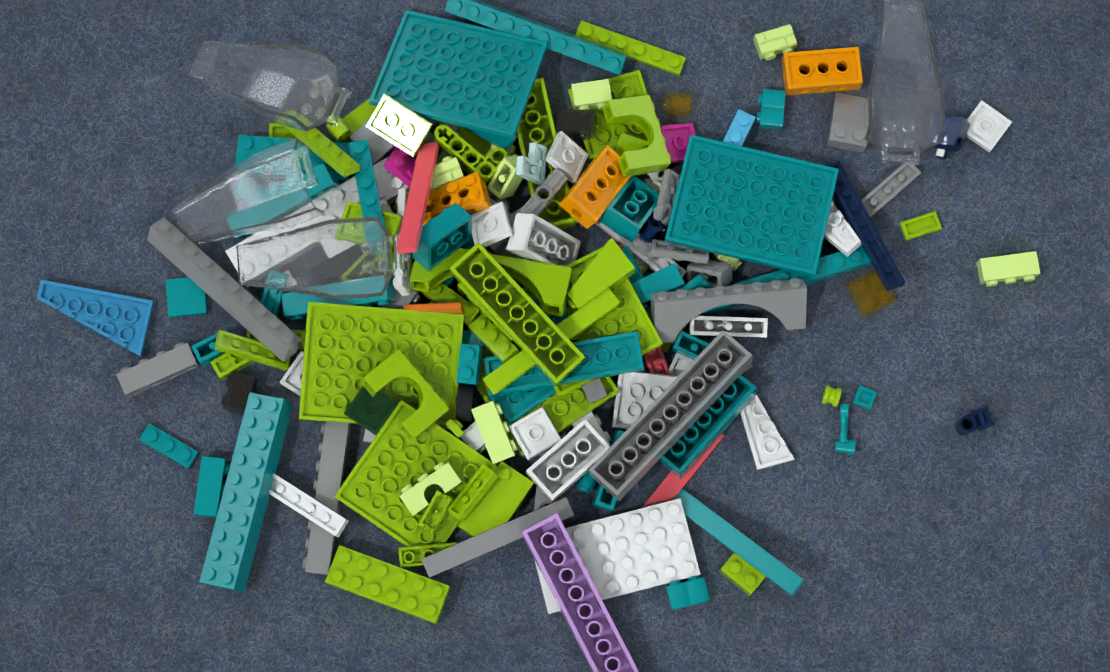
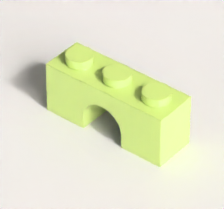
M443 461L433 467L434 472L429 475L426 472L417 478L418 483L414 486L408 484L401 489L402 494L399 496L412 515H415L429 505L424 496L427 486L437 484L446 493L462 482L449 462L445 464Z

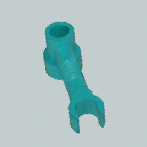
M841 404L840 439L835 441V452L855 455V440L847 439L849 404Z

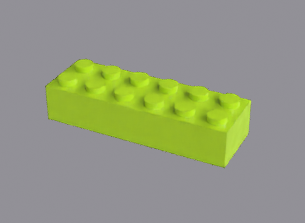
M340 545L325 580V583L436 625L450 591V586Z

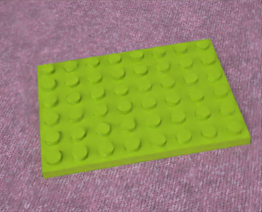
M308 302L299 419L357 423L345 415L344 412L363 386L360 381L399 349L408 355L410 363L414 368L420 369L425 381L430 382L434 386L435 393L439 397H443L448 403L447 407L449 410L435 423L445 430H450L444 421L449 417L452 420L456 418L458 383L456 380L460 344H462L464 314ZM395 381L381 390V392L398 404L403 400L414 409H418V393L409 383Z

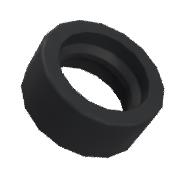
M459 385L456 405V419L458 421H472L473 413L471 409L474 408V385Z

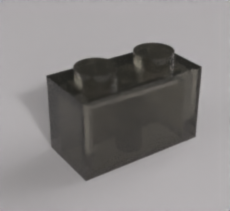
M558 109L556 133L563 131L571 139L572 137H579L581 140L596 138L598 116L595 111Z
M236 371L232 372V376H228L226 383L228 391L227 394L223 395L221 402L225 411L244 415L249 393L255 392L258 381L256 376Z

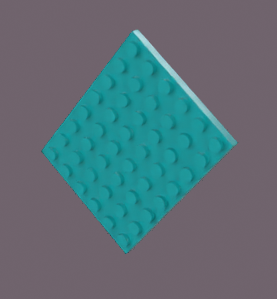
M405 10L369 103L370 105L377 106L383 95L387 94L424 118L514 139L547 51L548 42Z
M690 134L664 242L815 277L839 169Z

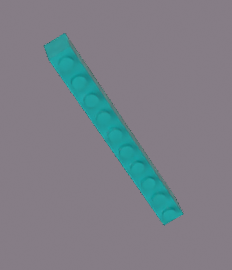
M448 0L445 8L446 12L501 32L548 42L547 49L618 75L623 72L628 58V54L481 0Z
M861 245L848 257L842 252H837L819 258L815 277L781 269L735 284L746 285L754 282L766 283L773 280L786 281L798 278L803 279L807 286L872 266ZM727 304L714 307L701 313V315L708 316L744 304Z

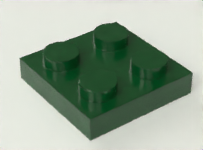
M362 386L344 414L374 435H377L398 403L381 391L372 397L366 388Z

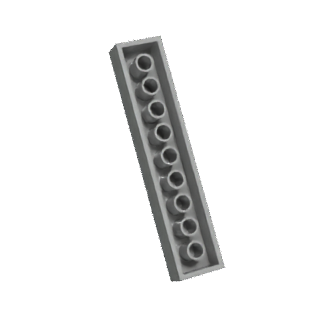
M723 330L589 469L590 475L613 497L620 501L753 362L752 354Z

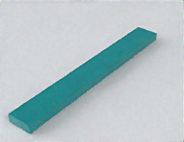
M684 489L674 498V500L681 498L684 514L687 518L793 597L805 582L804 579Z

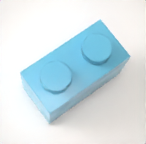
M738 109L723 142L743 146L756 117Z

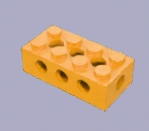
M859 47L788 52L783 54L781 60L785 96L860 90L863 83ZM800 71H804V72H806L807 74H806V75L801 74Z
M608 145L596 155L559 203L564 210L586 229L597 222L631 177H623L618 162L620 155Z
M476 171L430 191L423 226L431 218L438 216L446 207H450L454 203H457L470 215L491 207L487 184L479 172Z

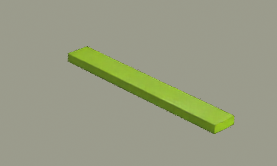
M608 288L556 326L571 341L621 304ZM520 351L482 380L495 396L536 365L523 351Z

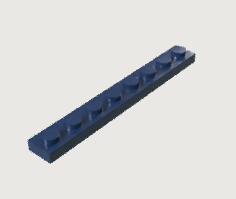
M840 161L825 165L839 169L834 195L854 232L860 239L861 245L886 292L904 286L905 280Z

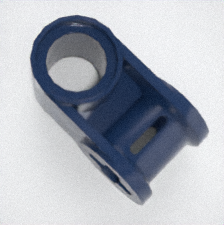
M652 215L648 219L647 225L639 232V236L643 241L652 243V239H657L668 228V225L662 224L660 220H655Z
M988 407L978 409L957 420L955 423L957 433L967 435L995 425L988 414ZM962 421L968 422V430L963 428Z

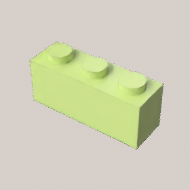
M1036 251L981 258L977 262L980 285L986 284L987 287L996 286L998 282L1013 284L1017 282L1016 280L1024 279V282L1035 280V277L1040 274Z
M493 400L471 409L492 463L495 464L515 456L517 446L514 439L510 440L508 436L510 429L507 422L502 421L500 414H503L500 404L495 403Z

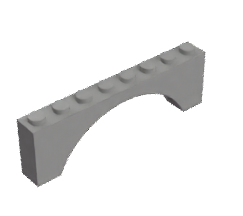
M792 278L786 281L773 280L766 283L754 282L746 285L715 286L714 288L700 287L695 290L679 289L674 292L660 291L651 294V322L662 343L674 342L682 328L699 314L714 307L727 304H749L761 307L774 314L787 330L806 328L807 287L803 279Z

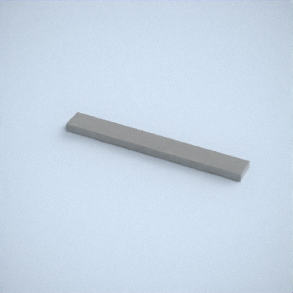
M567 497L421 559L428 577H432L522 538L521 530L554 513L558 514L561 521L574 516Z

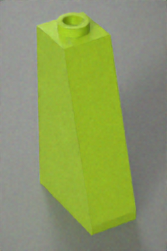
M613 238L608 240L567 293L569 299L567 303L572 310L582 308L606 289H614L636 273L635 267Z

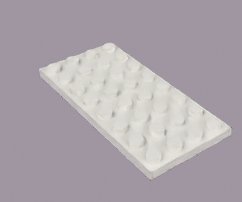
M681 498L565 528L602 600L670 583L671 581L701 575ZM535 561L548 614L561 611Z

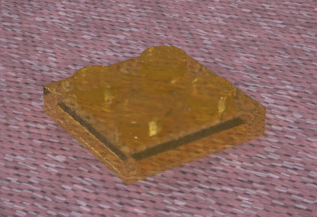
M875 270L845 284L862 319L897 302L891 290L886 292Z

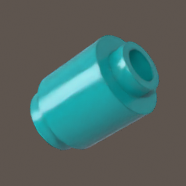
M588 471L575 483V486L578 487V491L589 494V491H594L596 480Z

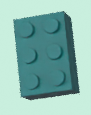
M633 175L609 205L600 222L632 243L654 213L660 192Z
M457 203L446 207L442 213L431 218L422 227L418 250L413 252V258L427 271L433 269L471 241L472 216Z

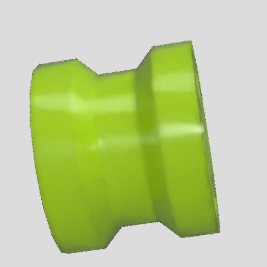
M826 385L822 403H830L832 406L837 407L842 389H834L830 385Z

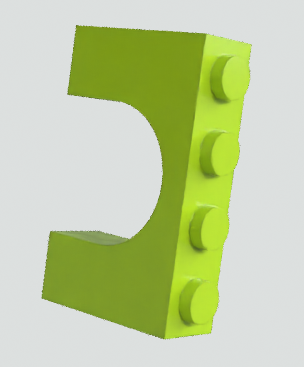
M650 95L608 100L602 108L607 125L634 124L644 131L648 140L647 148L625 151L620 156L618 162L623 177L662 172L667 169L671 164V156L667 152L665 137L661 133L660 121L656 117L655 105L651 101Z
M398 349L363 377L360 383L372 397L388 384L395 381L407 382L416 389L419 396L418 409L398 426L411 442L441 418L449 408L447 407L448 403L446 400L435 393L434 386L430 382H426L422 377L423 374L420 369L414 368L410 363L408 355Z

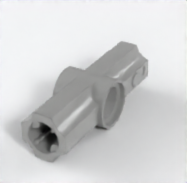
M555 168L544 183L537 187L533 196L519 213L535 214L538 216L568 181V177L562 171ZM542 192L548 193L549 197L546 199H541L539 197V194Z

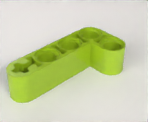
M368 99L344 118L340 116L334 117L326 125L328 133L336 142L349 143L352 140L350 136L372 116L377 106L370 105Z
M439 125L435 129V140L439 146L453 158L457 157L458 162L471 173L478 171L486 183L491 181L501 161L494 160V157L496 155H502L504 158L507 157V152L501 147L494 148L484 157L450 127ZM440 134H447V138H445L444 136L440 138ZM458 144L463 148L460 151H455L453 146ZM472 156L477 160L474 163H469L467 159ZM487 168L491 170V173L483 175L481 171Z

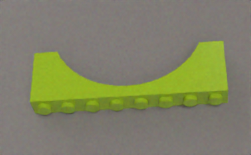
M458 249L430 271H427L415 260L410 275V289L429 293L441 282L454 277L450 273L449 268L470 249ZM489 253L513 280L522 284L535 296L545 314L563 317L567 293L571 283L572 268Z

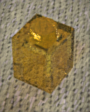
M669 92V97H665L663 109H667L666 115L688 118L692 95Z

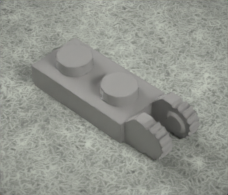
M671 169L664 170L658 202L653 214V218L658 221L660 220L664 225L669 224L680 175Z

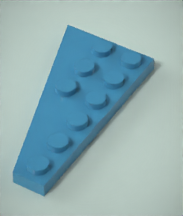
M46 280L40 281L36 297L38 300L142 357L154 301Z

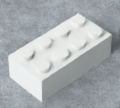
M516 213L512 227L513 235L509 237L506 250L522 259L566 266L576 261L581 241L535 214Z
M584 419L526 470V474L553 503L586 474L610 446Z

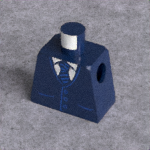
M931 114L929 143L933 148H937L936 158L946 160L948 150L959 151L971 125L966 118Z

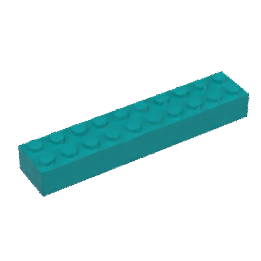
M249 393L200 583L231 591L245 592L270 496L268 492L272 488L273 474L276 473L293 404L285 399Z

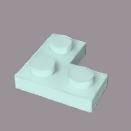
M537 142L530 143L528 157L517 156L516 175L535 184H543L545 181L547 147Z

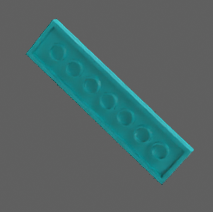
M638 331L573 342L575 347L585 356V361L558 385L643 371L644 365ZM496 356L484 358L486 375H489L503 364ZM535 366L495 396L555 385ZM489 389V395L493 397L494 395Z

